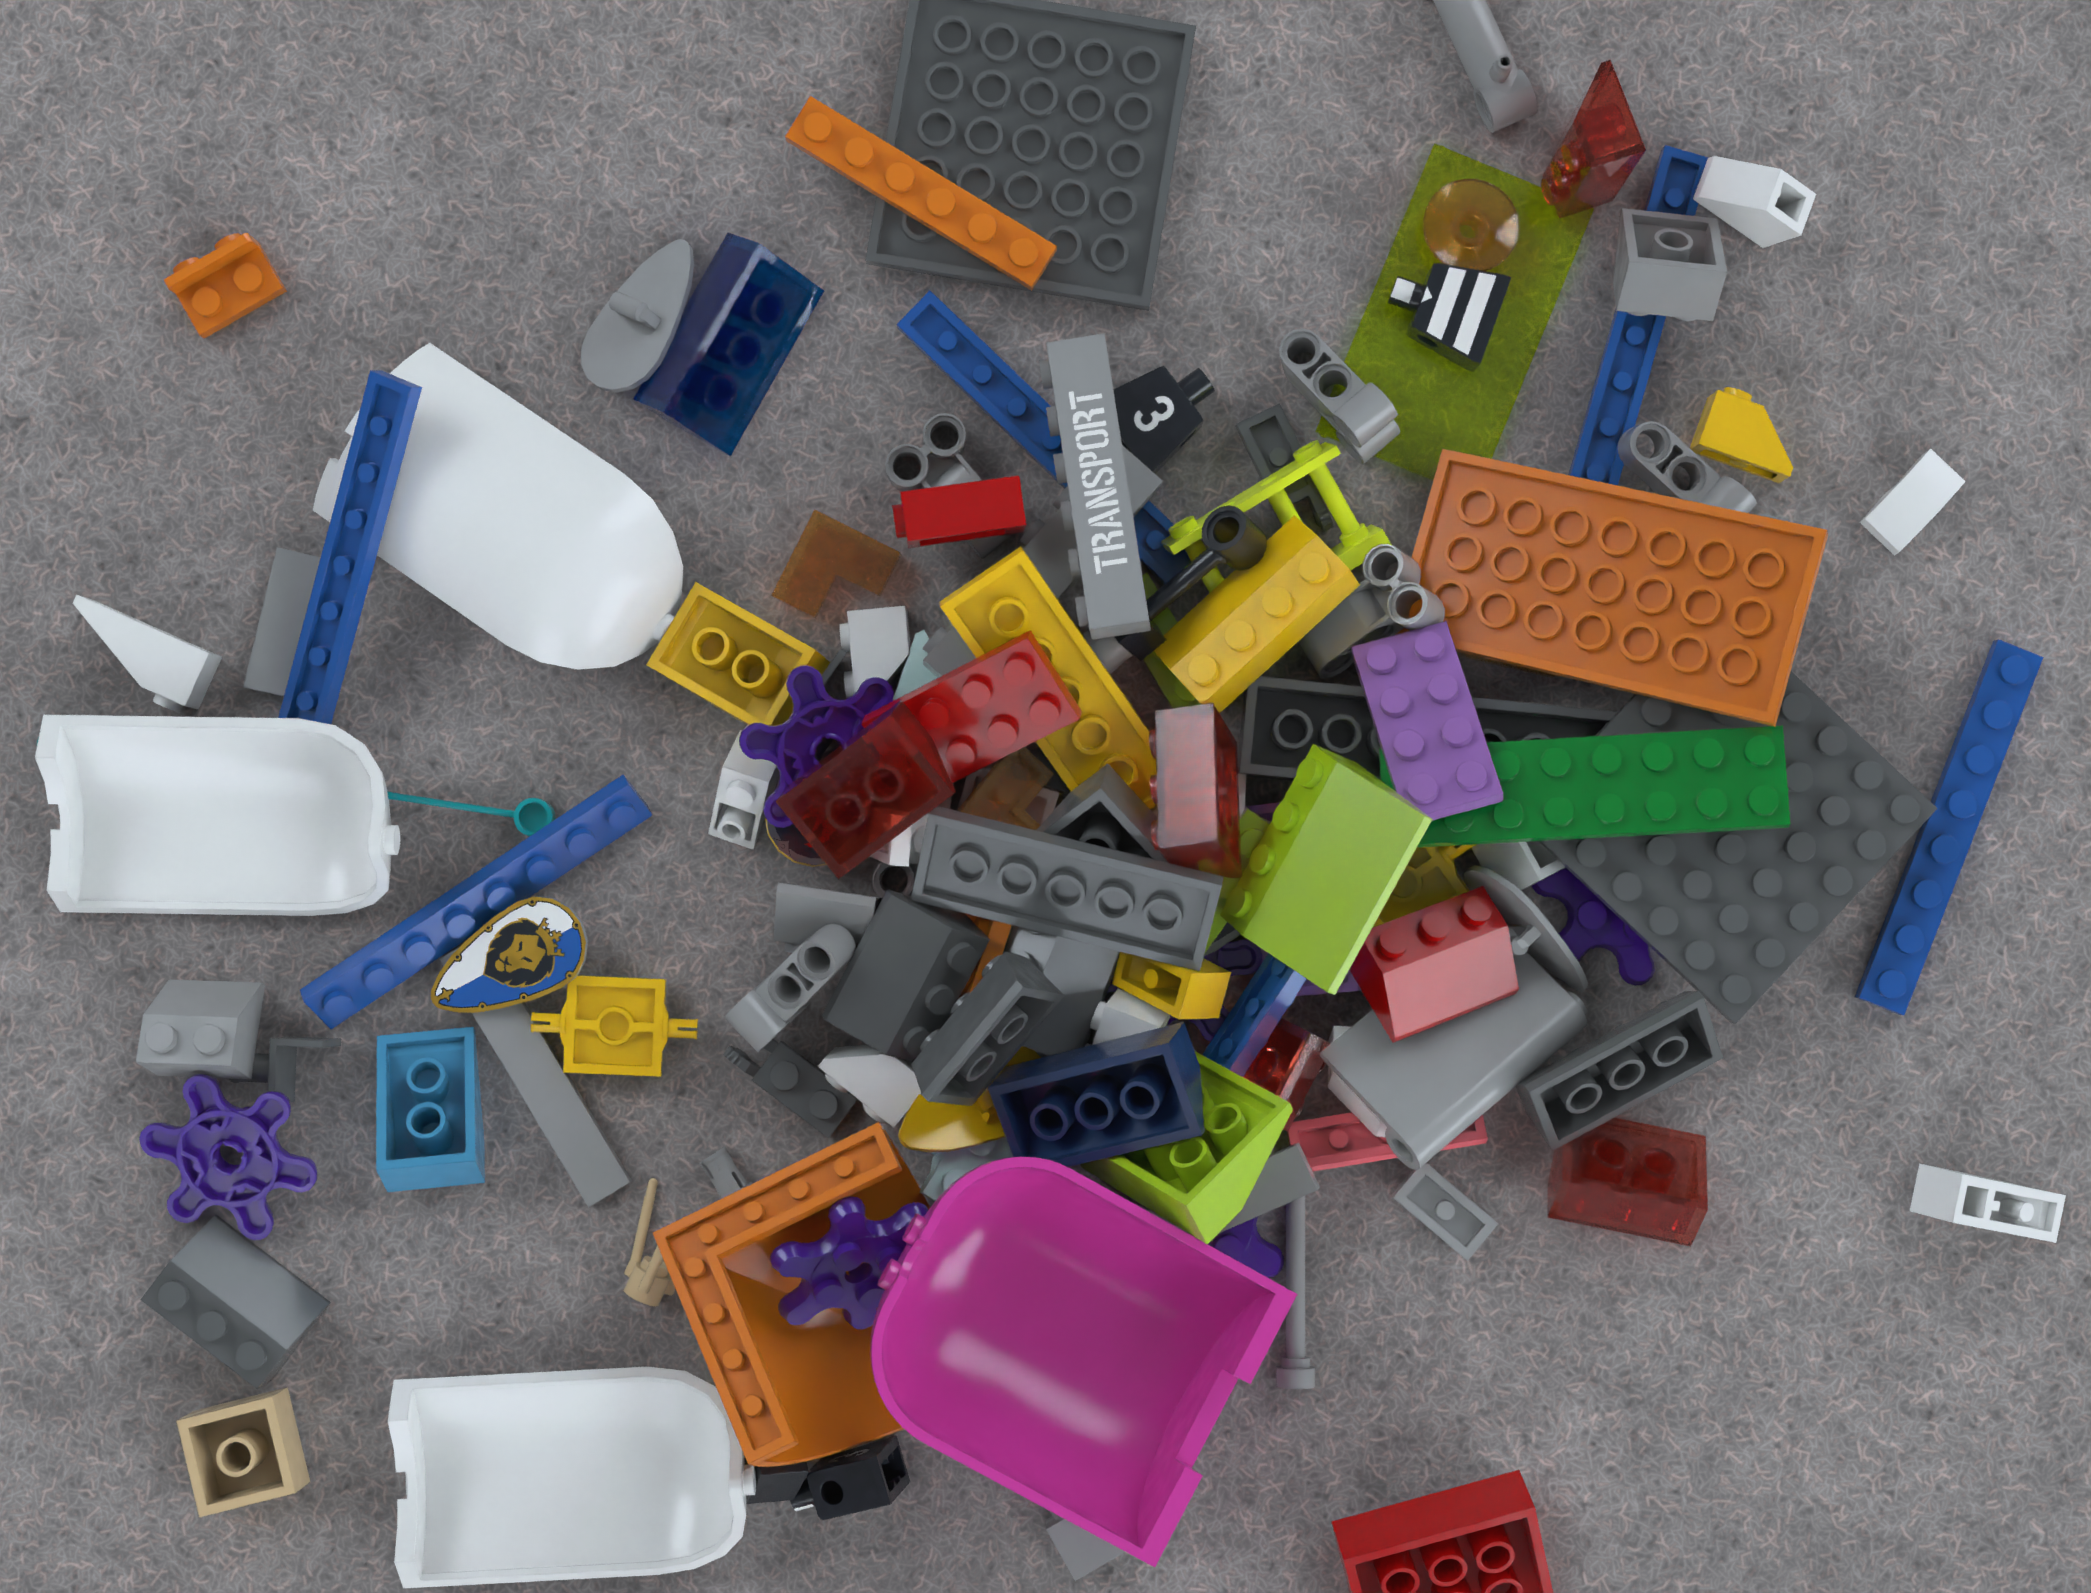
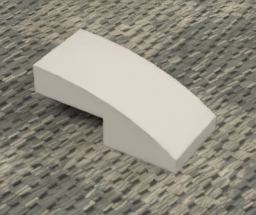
M1929 449L1912 465L1899 482L1880 498L1860 523L1895 556L1930 522L1966 481L1932 449Z

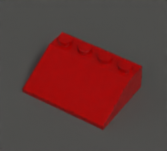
M1520 1470L1331 1521L1350 1593H1553L1536 1509Z

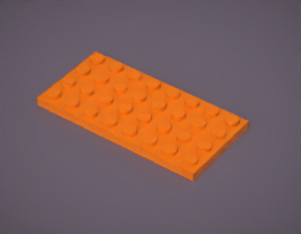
M1442 449L1412 558L1418 563L1421 570L1419 585L1435 594L1443 602L1445 607L1443 622H1447L1456 652L1775 727L1827 542L1828 531L1812 526ZM1422 599L1416 601L1411 606L1409 611L1410 618L1415 617L1420 612ZM1403 628L1402 630H1400V631H1399L1398 633H1396L1395 635L1400 634V633H1404V632H1408L1409 630L1406 629V628Z

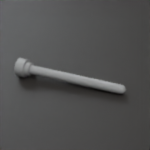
M1305 1196L1286 1204V1288L1295 1292L1297 1296L1286 1315V1356L1281 1357V1366H1276V1387L1284 1389L1315 1388V1367L1310 1366V1357L1305 1356Z

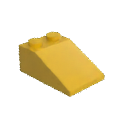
M695 582L646 665L746 725L763 723L777 726L787 721L793 711V701L786 685L790 672L798 666L807 665L814 667L822 676L830 661L814 648Z

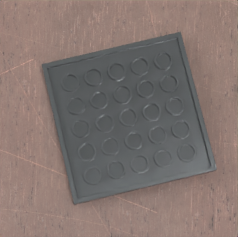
M909 0L886 142L1055 244L1057 251L1031 291L876 196L865 259L866 264L1149 311L1196 25L1043 0Z
M1792 671L1790 672L1776 726L1783 725L1791 822L1789 828L1538 841L1733 1024H1736L1938 809ZM1634 694L1595 736L1764 727L1769 725Z

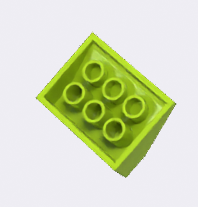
M1313 744L1306 758L1298 766L1296 776L1284 799L1276 807L1272 821L1259 845L1252 851L1249 863L1240 880L1228 895L1226 905L1220 916L1242 936L1327 993L1335 995L1430 825L1432 818L1358 763Z
M1195 1051L1201 1070L1204 1117L1203 1135L1080 1165L1086 1171L1205 1244H1208L1243 1209L1293 1108L1290 1102Z

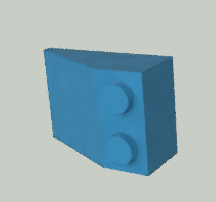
M474 1027L377 1036L376 1171L387 1192L485 1183V1140Z

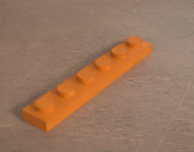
M812 96L808 98L785 135L788 143L1031 291L1057 251L1055 244Z

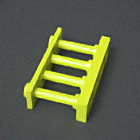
M1318 440L1312 441L1293 453L1295 458L1293 462L1196 520L1194 516H1189L1175 523L1168 529L1171 536L1161 541L1165 550L1173 555L1185 549L1190 560L1193 561L1207 549L1201 540L1202 527L1205 519L1211 512L1219 507L1228 505L1235 506L1242 512H1246L1268 499L1282 526L1294 515L1301 520L1284 488L1309 474L1342 532L1339 536L1341 543L1331 548V550L1350 570L1363 564L1366 554L1373 547L1379 544L1391 545L1383 529L1372 524L1366 527L1364 523H1358L1325 464L1341 453L1337 445L1327 442L1320 445ZM1217 566L1202 578L1209 593L1224 580Z

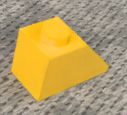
M1726 387L1724 391H1715L1706 400L1690 449L1703 457L1776 483L1789 478L1793 470L1792 463L1764 406L1752 402V395L1736 388Z
M1120 952L1112 984L1178 1020L1219 1018L1231 972L1204 958L1200 971Z

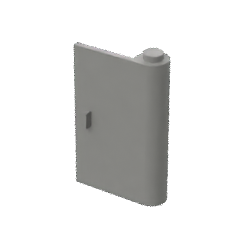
M1527 952L1523 955H1513L1519 990L1512 996L1392 1043L1375 1012L1371 1010L1320 1052L1319 1056L1387 1126L1385 1138L1389 1147L1398 1159L1409 1168L1414 1170L1421 1168L1587 1026L1585 1016L1587 1009L1582 1000L1576 994L1570 991L1566 992Z

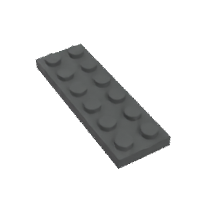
M932 805L928 813L911 900L1200 971L1224 877Z

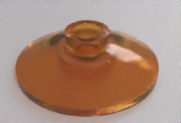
M1461 179L1443 186L1431 198L1423 217V233L1430 251L1441 263L1488 271L1506 260L1514 249L1519 235V218L1512 201L1500 188L1479 179ZM1463 225L1472 227L1475 231V237H1464L1460 233V227Z

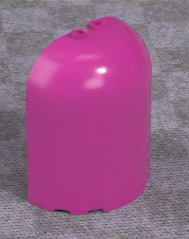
M1010 1157L980 1165L953 1182L937 1198L924 1217L918 1213L914 1215L904 1232L902 1240L907 1244L898 1261L891 1259L880 1276L877 1286L883 1288L884 1291L875 1314L870 1345L871 1367L879 1394L893 1418L902 1428L924 1444L1145 1563L1156 1567L1203 1476L1192 1468L1238 1379L1240 1378L1249 1384L1252 1383L1297 1294L1060 1163L1036 1157Z

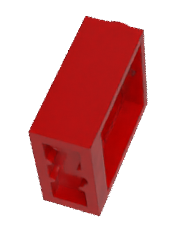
M1019 475L901 491L902 504L892 505L897 538L907 537L908 549L1023 533L1026 527Z

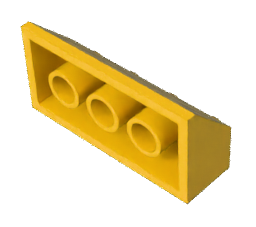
M1294 515L1267 540L1264 556L1256 565L1246 570H1234L1164 635L1167 640L1156 648L1154 652L1200 704L1215 718L1360 584L1351 570L1322 539Z

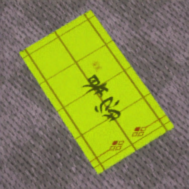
M1434 143L1344 360V363L1366 385L1369 382L1376 385L1392 402L1398 413L1394 420L1400 428V434L1373 457L1432 481L1434 480L1442 449L1492 459L1594 208L1447 149L1443 145ZM1434 263H1441L1512 277L1483 359L1474 372L1459 366L1406 335L1413 312L1387 303L1397 276L1424 284ZM1334 385L1329 397H1337L1343 394L1346 388L1342 385ZM1321 416L1315 433L1319 434L1322 438H1329L1341 443L1336 435V430Z

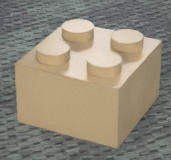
M288 1387L195 1410L176 1421L199 1517L294 1494L310 1482Z

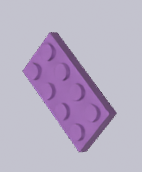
M1447 622L1437 623L1351 647L1352 657L1394 791L1431 817L1432 820L1502 802L1503 791Z

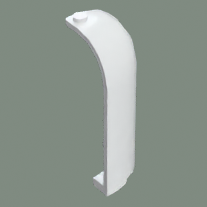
M431 343L417 350L397 366L390 374L421 386L422 390L377 556L505 645L542 663L577 670L615 667L642 655L660 642L678 612L682 598L683 564L674 533L653 499L617 468ZM360 409L345 429V432L352 437ZM352 437L339 460L336 458L329 459L316 493L313 511L329 522L332 517Z
M43 715L35 759L45 782L48 804H58L60 814V829L50 830L51 857L46 891L60 912L316 916L348 913L373 905L389 890L391 855H398L400 830L398 825H391L385 779L365 744L336 725L300 718Z
M647 1366L393 1380L388 1425L394 1448L396 1472H405L407 1499H397V1535L394 1558L403 1588L661 1575L696 1569L723 1557L743 1537L746 1519V1496L755 1495L756 1493L755 1466L745 1465L744 1453L716 1386L687 1371Z

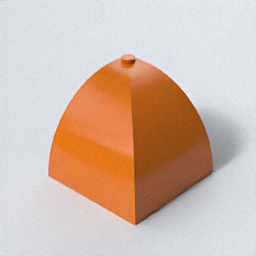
M879 1122L653 1232L655 1241L749 1465L773 1467L814 1460L866 1444L904 1429L886 1408L874 1380L870 1354L873 1325L866 1329L854 1328L845 1320L842 1314L843 1308L823 1310L801 1325L789 1324L779 1314L778 1304L785 1295L799 1286L802 1278L782 1276L772 1267L770 1262V1255L773 1250L783 1243L789 1241L810 1243L826 1235L831 1227L828 1217L829 1209L835 1202L845 1197L852 1196L861 1199L865 1206V1217L874 1221L887 1219L901 1207L913 1202L926 1205L928 1210L931 1206L926 1197L919 1193L921 1188L909 1166Z

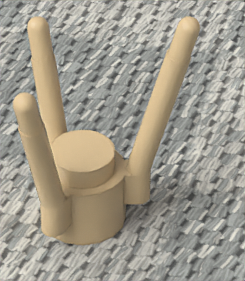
M651 1178L648 1182L631 1259L624 1272L629 1277V1280L623 1290L629 1297L649 1306H659L664 1294L672 1296L675 1291L658 1245L653 1256H644L641 1262L658 1181L655 1178Z

